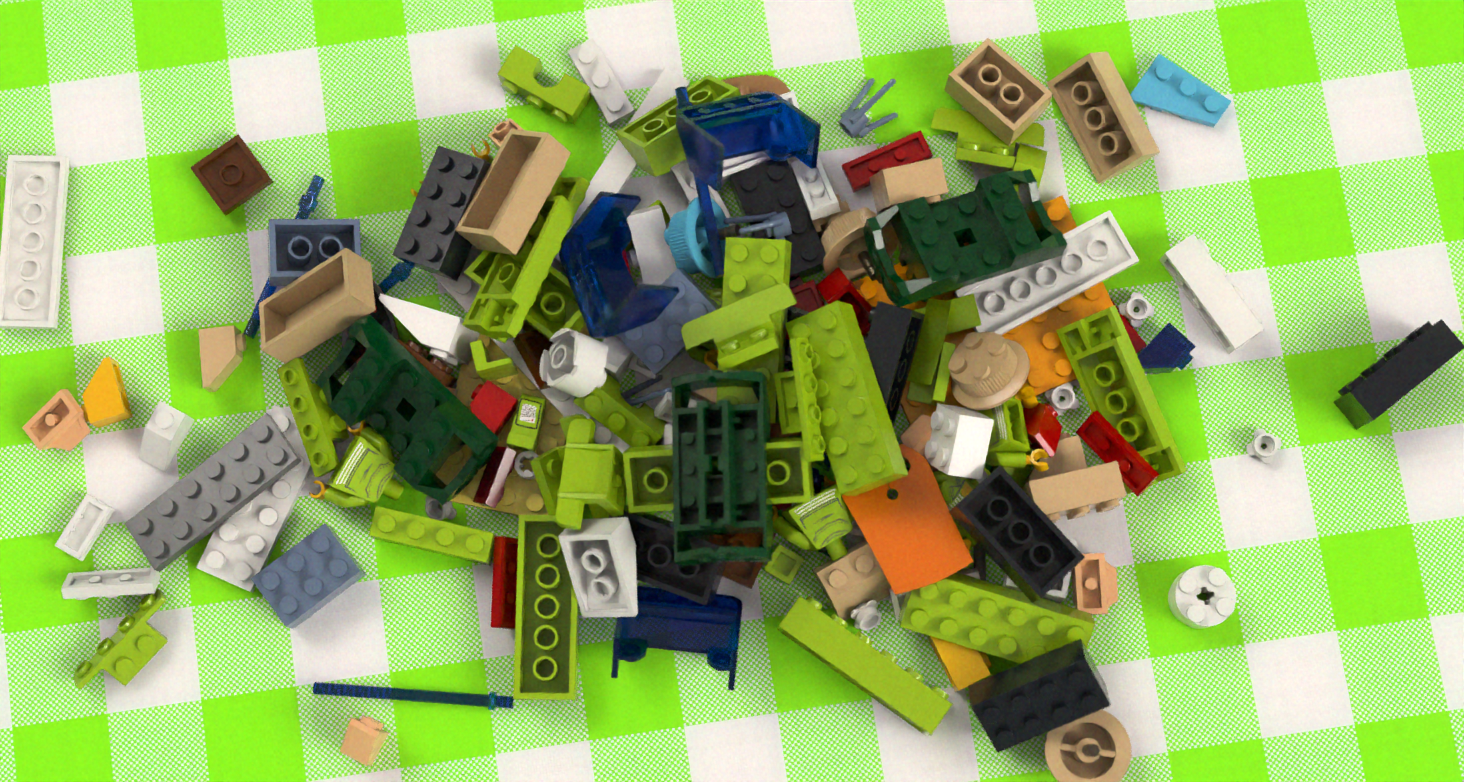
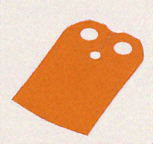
M899 444L902 456L910 462L909 475L857 496L841 495L872 549L895 595L936 583L974 562L949 513L948 506L927 459L914 449L903 444ZM895 489L898 492V497L896 499H889L887 496L888 490Z

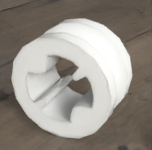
M523 451L515 459V470L524 479H535L533 471L531 472L527 469L523 472L521 470V467H524L522 462L525 459L531 461L538 457L535 452Z

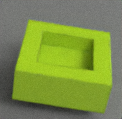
M778 544L772 554V561H768L763 571L790 586L805 559Z

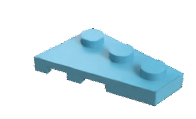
M1158 54L1130 94L1135 105L1137 103L1151 107V110L1169 112L1179 115L1182 119L1210 127L1216 125L1232 102L1161 54Z

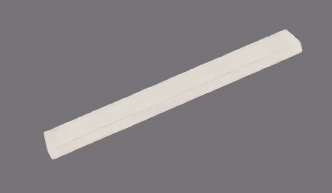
M664 68L628 124L688 88L690 82ZM619 139L590 181V185L585 193V199L573 218L572 226L567 230L561 243L560 251L553 259V261L568 270L571 269L638 165Z

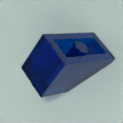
M1168 323L1138 355V359L1145 374L1171 373L1176 367L1182 370L1193 359L1190 352L1196 346L1171 323Z

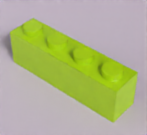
M376 506L369 536L377 540L489 566L494 554V537H497L492 532Z

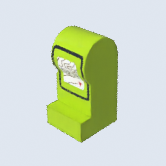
M522 393L506 442L509 448L536 453L546 408L545 398Z

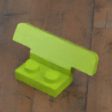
M938 108L934 112L930 127L958 133L954 158L958 160L1013 169L1016 158L1014 156L1016 142L1044 147V127L1039 123H1032L1010 146L1006 145L967 111Z
M784 283L774 285L685 323L681 328L685 348L688 350L713 339L719 351L717 362L722 371L779 348L780 337L771 314L795 305L797 301L788 285Z
M574 414L559 419L566 441L569 423L574 419H587L585 415ZM566 445L551 448L530 461L548 515L556 514ZM598 503L588 504L593 519L609 518L610 514Z
M574 419L569 423L555 521L560 527L581 531L584 504L598 503L611 516H620L624 512L626 481L623 453L614 445L593 444L596 423L592 419Z

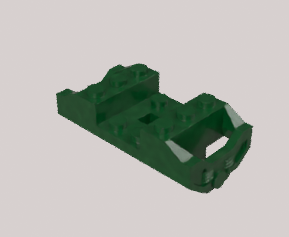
M1031 169L1005 171L979 179L974 191L928 205L924 196L897 204L875 217L868 218L863 229L867 251L874 265L876 279L879 284L883 285L888 298L897 307L1062 256L1068 245L1062 232L1052 225L1041 203L1037 181ZM1017 185H1018V190H1019L1020 199H1019V196H1018V194H1017V192H1016L1014 186H1017ZM892 224L901 243L902 249L898 259L902 267L908 266L906 272L908 281H904L896 273L888 256L881 232L884 226ZM969 242L970 245L964 246L963 243Z
M370 314L354 322L349 330L348 341L336 359L321 373L315 382L322 389L329 407L350 427L365 420L402 455L393 469L415 490L436 499L442 506L454 499L474 479L478 470L488 463L491 459L490 454L498 446L499 438ZM362 356L344 385H342L338 379ZM466 444L472 449L471 457L458 475L446 485L436 474L447 458L461 450Z
M708 370L704 374L693 373L672 378L674 563L679 566L710 562L772 561L773 507L772 501L768 498L766 441H771L767 377L763 372ZM748 387L753 389L759 403L732 405L729 400H717V404L699 401L697 402V407L688 408L692 392L703 388ZM712 460H718V471H723V475H712ZM763 533V539L758 548L729 546L719 547V549H712L711 547L692 549L688 537Z

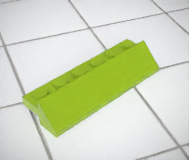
M561 175L558 176L551 194L544 202L537 220L530 228L524 244L519 249L517 255L497 253L462 323L464 327L502 343H506L508 338H515L521 331L523 321L536 300V294L542 282L548 276L550 265L560 251L561 243L567 230L572 226L573 218L585 199V193L590 185L585 178H563Z
M1114 305L1056 330L1091 412L1098 411L1159 474L1150 486L1186 472L1185 464L1116 306ZM1123 482L1127 494L1132 493L1130 488Z

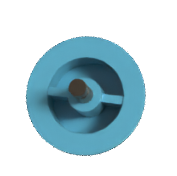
M699 196L689 203L687 210L677 212L671 217L669 228L664 231V239L670 246L677 269L683 268L689 274L702 272L710 278H720L724 276L726 237L734 238L740 236V226L738 224L732 226L725 224L724 219H726V216L720 206L709 197Z

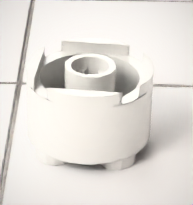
M569 328L557 331L549 340L553 342L550 350L544 349L539 368L541 379L547 382V385L575 397H584L596 387H602L607 378V373L604 371L608 352L607 344Z
M1201 565L1186 570L1177 576L1170 587L1168 603L1172 614L1179 621L1189 627L1202 629L1222 623L1234 612L1236 590L1232 580L1223 569ZM1200 593L1206 594L1207 599L1198 601L1197 595Z

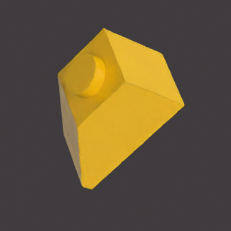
M111 357L103 358L82 395L84 404L81 405L86 422L98 428L133 418L119 364Z
M932 636L928 637L955 692L991 675L988 668L992 667L986 653Z

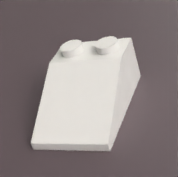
M380 293L379 300L421 344L430 349V355L440 358L441 362L457 367L458 362L469 365L472 357L470 342L477 341L480 333L462 325L464 321L462 318Z
M628 517L582 519L581 531L566 528L558 537L582 618L635 617L638 614L636 544Z

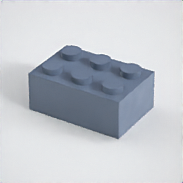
M269 219L267 229L269 286H287L344 248H348L361 257L360 219Z
M678 268L613 332L654 375H657L686 349L681 334L682 326L689 321L718 310L720 307L683 268Z
M324 523L253 576L251 580L283 624L288 628L294 629L364 577L366 573L333 528Z

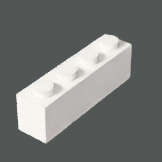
M1193 233L1165 252L1159 260L1226 352L1230 354L1264 330L1261 325L1262 320L1257 312L1252 309L1250 310L1245 304L1244 295L1240 289L1232 286L1226 278L1227 273L1223 266L1213 261L1208 254L1209 248L1206 243L1200 238L1197 239Z

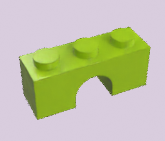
M515 45L497 73L501 87L512 95H516V93L526 97V101L537 109H541V107L551 111V116L562 123L569 121L575 124L592 97L590 87L566 73L555 86H541L536 82L538 75L543 69L540 58Z
M608 374L602 387H596L584 397L574 398L573 402L631 447L654 446L663 436L667 421L655 418L654 409L645 402L640 408H635L628 404L619 392L621 384Z

